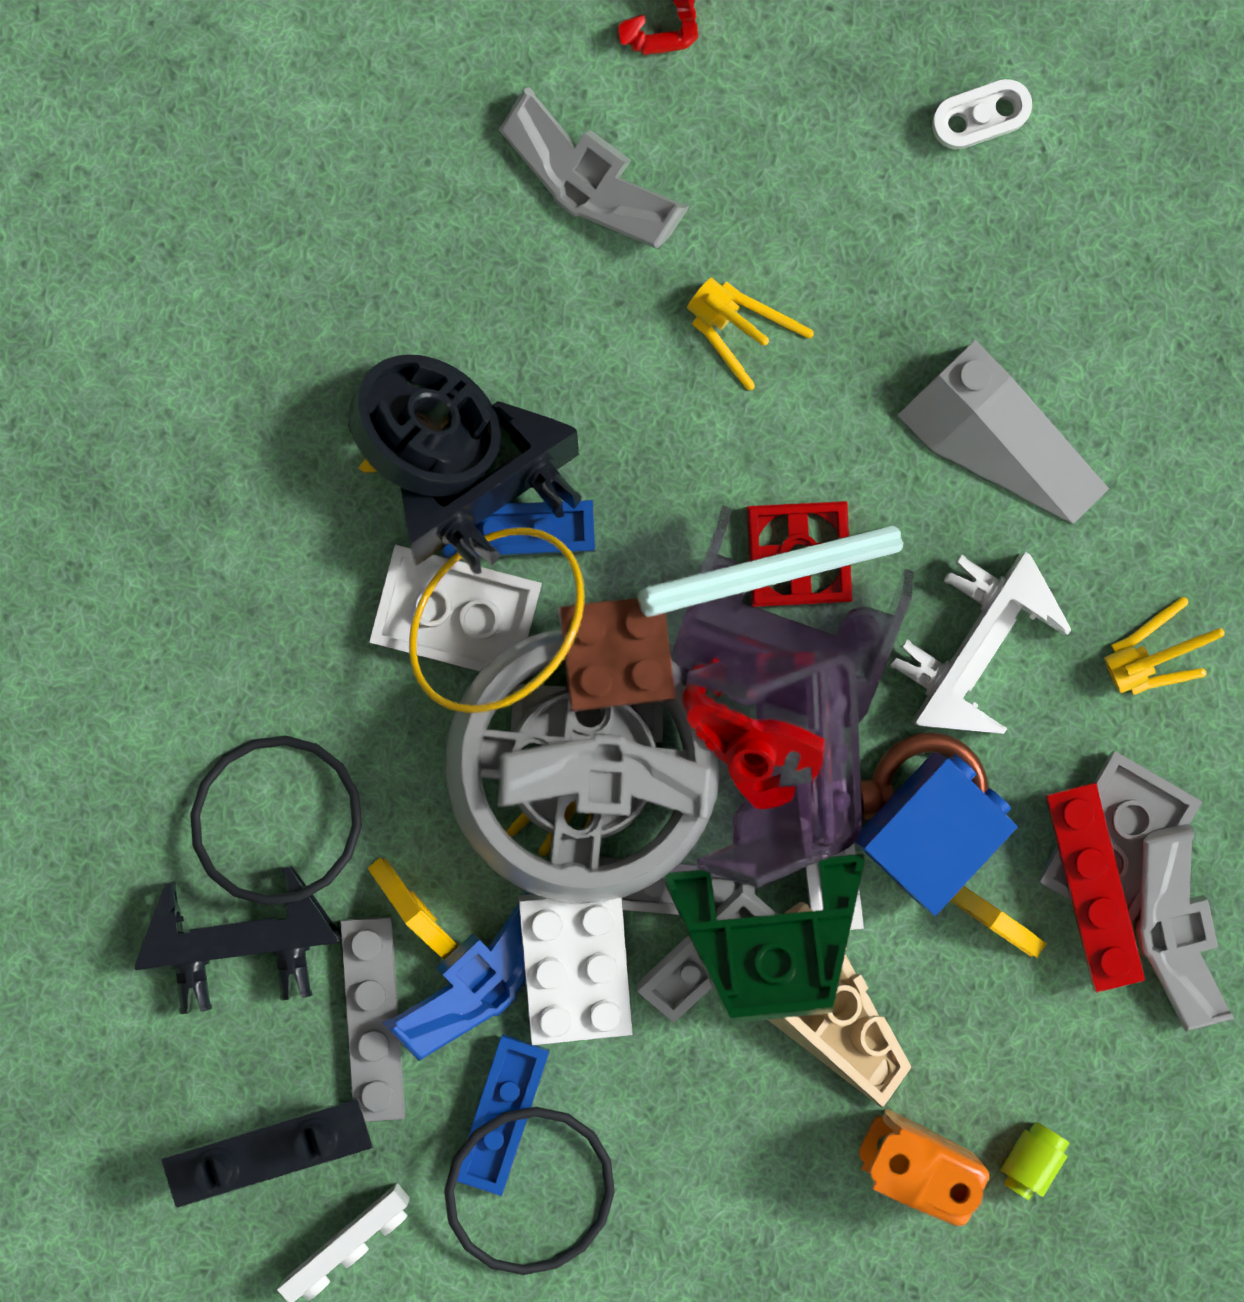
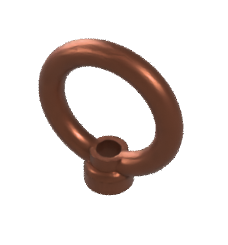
M932 732L906 737L894 744L882 756L874 770L872 779L857 781L856 794L861 820H871L894 795L891 785L894 774L906 760L915 755L933 753L935 751L951 758L956 754L976 772L977 775L971 781L983 793L989 788L985 769L973 750L954 737Z

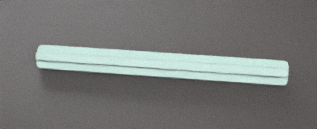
M889 526L644 588L639 591L638 600L643 614L653 616L897 553L902 550L904 543L901 539V531L895 526Z

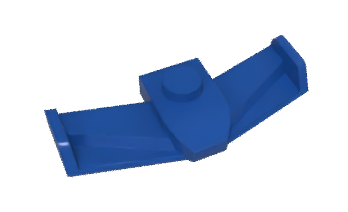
M519 903L488 948L472 933L436 967L451 984L395 1018H389L382 1022L418 1061L492 1016H499L517 999V993L526 981Z

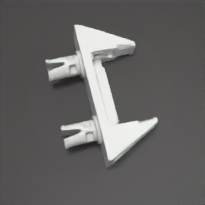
M1027 552L1020 553L1005 577L1001 576L999 579L961 554L955 564L971 577L973 581L971 582L953 573H948L944 582L951 584L982 604L980 616L950 662L947 660L944 664L906 639L900 648L914 659L918 666L916 667L898 658H893L889 666L927 689L925 692L927 698L911 722L913 724L1004 734L1007 730L1005 726L977 709V703L974 702L971 705L963 699L967 691L972 690L1017 620L1015 617L1020 609L1029 613L1031 619L1037 618L1063 635H1068L1071 628L1030 554Z

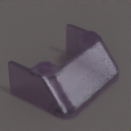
M722 505L698 575L739 564L731 558L718 554L732 510L728 506ZM904 568L887 613L871 607L854 608L842 618L836 635L741 603L745 592L686 607L674 644L673 655L675 662L685 673L689 674L691 667L699 664L707 665L716 657L730 668V676L726 688L836 726L849 727L856 725L868 713L911 602L914 571Z
M830 651L743 653L687 673L689 684L726 693L735 703L743 705L756 703V720L775 719L810 731L825 740L824 758L820 772L815 780L812 781L810 767L795 772L800 754L790 752L786 757L783 767L774 766L771 777L781 774L780 787H795L793 800L770 809H756L748 800L744 801L733 817V844L698 858V869L758 888L851 847L858 838L862 825L857 672L853 660L846 655Z

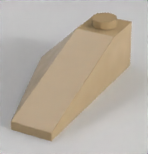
M799 902L783 914L813 910L806 903ZM845 954L833 1013L767 1020L875 1104L884 1107L911 1069V1065L885 1017L879 1016L866 992L869 988L862 975L855 972Z

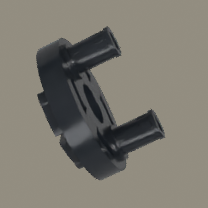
M408 354L390 357L377 363L366 374L350 403L348 427L357 447L369 464L378 473L397 486L414 493L432 496L441 506H444L445 503L456 497L457 494L470 489L478 483L494 462L500 448L501 431L499 420L486 394L462 371L435 358ZM407 381H409V383L417 384V385L426 387V388H428V389H424V388H421V387H418V386H414V385H409V384H407ZM415 413L431 418L438 425L440 431L431 430L423 426L416 418ZM459 413H461V415H462V416L464 417V419L466 420V422H467V424H468V426H469V428H470V430H471L472 436L476 437L477 439L471 438L470 432H469V430H468V428H467L465 422L463 421V419L461 418V416H460Z

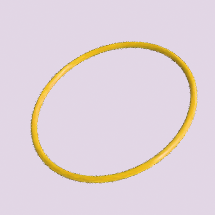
M522 527L503 529L484 535L488 542L514 535L533 536L548 541L566 557L571 566L576 585V604L573 620L559 651L548 666L533 681L501 700L481 705L458 704L441 697L424 679L417 657V633L420 619L427 601L437 584L450 568L462 558L459 553H455L429 582L413 616L409 637V655L412 670L418 684L439 705L466 713L486 712L507 706L537 688L564 658L573 642L581 620L584 586L582 574L575 557L567 546L553 535L541 530Z

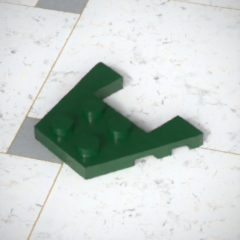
M864 854L818 858L817 868L823 909L818 911L717 920L711 869L671 872L665 875V886L729 1023L833 1013L865 862Z

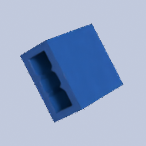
M935 751L852 839L915 902L934 916L945 907L1018 828L1006 815L1012 809L1010 805L991 788H988L983 793L971 781L977 774L965 761L956 754L949 759Z

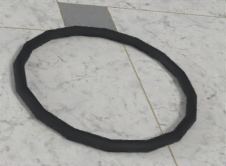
M286 735L253 739L223 755L200 782L190 813L193 849L208 877L233 897L262 905L298 902L330 885L352 859L362 828L359 791L344 764L319 744ZM285 745L312 752L336 770L350 797L352 826L343 854L324 877L297 892L264 895L237 887L215 869L202 844L200 815L209 787L229 763L255 749Z
M541 1107L503 1112L475 1129L453 1157L444 1188L448 1224L464 1250L491 1269L520 1275L557 1269L585 1252L606 1225L615 1193L611 1159L596 1133L569 1113ZM539 1117L563 1122L588 1139L602 1163L605 1192L598 1217L577 1245L554 1259L525 1265L497 1260L471 1242L458 1220L454 1190L464 1159L483 1136L506 1122Z

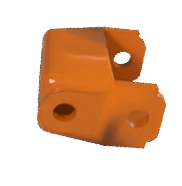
M886 1109L883 1115L874 1118L858 1151L859 1157L863 1161L861 1169L870 1173L875 1181L872 1186L874 1190L954 1226H963L969 1221L971 1214L981 1204L983 1190L989 1179L988 1170L972 1151L889 1109ZM886 1136V1137L884 1138V1140H883V1142H882V1144H881L879 1150H878V1149H877L878 1140H879L881 1137Z

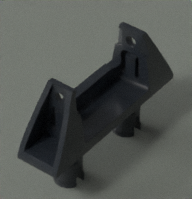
M500 401L495 402L493 407L499 423L508 432L521 455L516 459L511 458L482 478L473 487L445 503L444 507H441L432 496L414 493L401 488L413 563L417 566L448 544H451L469 565L470 570L474 574L482 573L480 559L476 552L493 566L500 553L496 548L492 547L475 526L530 488H533L557 518L564 517L561 499L570 505L571 508L575 509L581 501V495L557 471L579 455L578 433L575 427Z
M292 865L282 867L286 893L297 892L307 886ZM169 881L165 883L136 960L135 970L170 966V969H175L180 1001L179 1011L180 1014H188L192 1011V989H194L200 1012L212 1009L205 965L210 964V960L270 952L271 956H276L281 993L280 1000H289L292 997V974L295 976L301 998L313 995L310 988L306 951L310 950L311 946L338 943L342 937L340 931L313 894L298 902L284 903V907H287L288 918L277 919L272 917L191 928L188 932H184L182 923L184 917L181 916V910L178 905L176 881Z
M353 1098L184 1149L161 1158L175 1207L178 1208L373 1148L359 1098Z

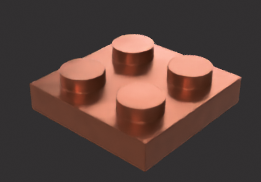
M638 598L583 604L577 633L564 656L571 712L676 699L665 612L653 616L644 615ZM575 605L562 606L558 609L562 643L570 629Z

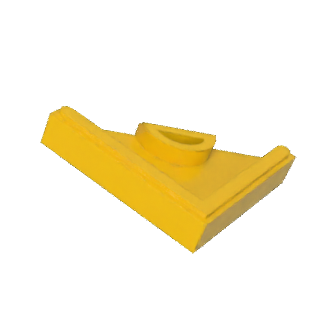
M381 857L378 858L367 868L405 924L443 960L460 946L436 923L438 919L415 892L407 889L386 858L384 860Z
M965 886L950 900L951 903L1031 957L1035 956L1038 958L1047 944L1027 928Z

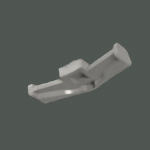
M530 87L524 88L498 130L553 195L554 202L574 217H583L658 249L674 232L689 206L620 178L631 161L628 157L593 131L585 132L576 145L535 96L536 93Z
M594 734L591 738L503 754L500 766L498 807L577 793V813L628 816L630 815L632 796L708 820L711 767L627 741L620 735Z
M1189 824L1151 832L1143 840L1141 917L1135 927L1140 951L1144 956L1148 957L1185 1032L1234 1020L1200 953L1218 948L1208 899L1204 895L1190 898L1191 852L1194 830Z

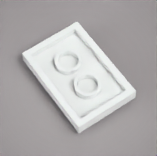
M395 545L370 643L409 653L410 629L416 607L429 582L449 560L448 558L432 555L416 566L413 563L411 549ZM458 561L437 584L423 610L417 633V655L481 671L497 655L510 646L528 638L542 583L481 567L482 573L474 574L467 563Z
M534 894L518 895L532 1045L632 1035L622 898L596 903H568L550 900Z

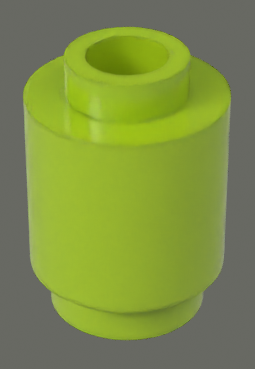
M1035 1121L1030 1131L1024 1129L1002 1165L1000 1171L1008 1175L1003 1185L1027 1200H1030L1034 1192L1044 1197L1068 1157L1064 1152L1070 1142Z

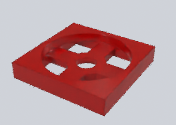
M848 501L747 506L749 562L790 552L791 548L797 544H802L806 547L822 544L817 543L809 536L808 513L819 515L829 522L838 534L839 539L849 537ZM787 515L788 538L783 544L759 546V536L764 527L775 517ZM851 565L840 567L839 573L832 584L820 593L812 594L811 575L791 580V595H782L770 586L750 590L751 607L853 602Z

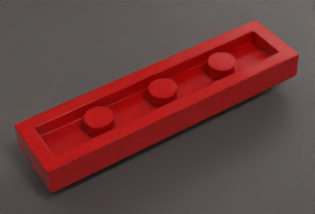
M1092 782L1044 794L1093 991L1097 993L1146 981L1097 783Z

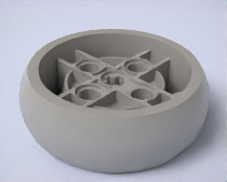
M561 628L525 638L497 655L470 683L459 704L481 705L501 700L524 680L544 670L563 644ZM564 658L561 660L559 665L565 664ZM673 660L671 662L676 699L661 702L670 713L676 725L682 750L657 748L653 733L647 722L631 705L600 708L602 717L598 725L591 728L582 726L575 717V711L571 712L567 682L566 690L542 699L527 711L514 732L487 730L491 718L497 709L479 713L455 711L445 747L444 770L449 802L464 837L478 856L491 869L513 885L537 896L568 903H596L623 898L643 890L670 873L688 855L704 832L711 817L720 781V759L715 756L713 751L706 747L703 740L699 739L695 729L691 728L687 721L686 710L683 706V694L688 675ZM594 734L620 735L627 741L711 767L708 820L673 810L665 826L646 846L624 859L598 866L601 839L612 836L631 825L649 804L648 801L631 796L630 815L628 816L591 813L590 823L582 830L572 829L567 825L564 818L566 807L569 803L576 801L577 793L518 803L523 813L534 824L551 834L550 851L547 861L524 849L502 828L488 804L482 778L499 780L502 755L520 751L525 745L544 747L591 738Z

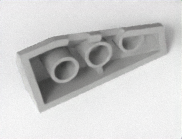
M976 340L960 353L897 415L932 452L971 470L974 474L998 484L1071 524H1074L1109 490L1017 382Z

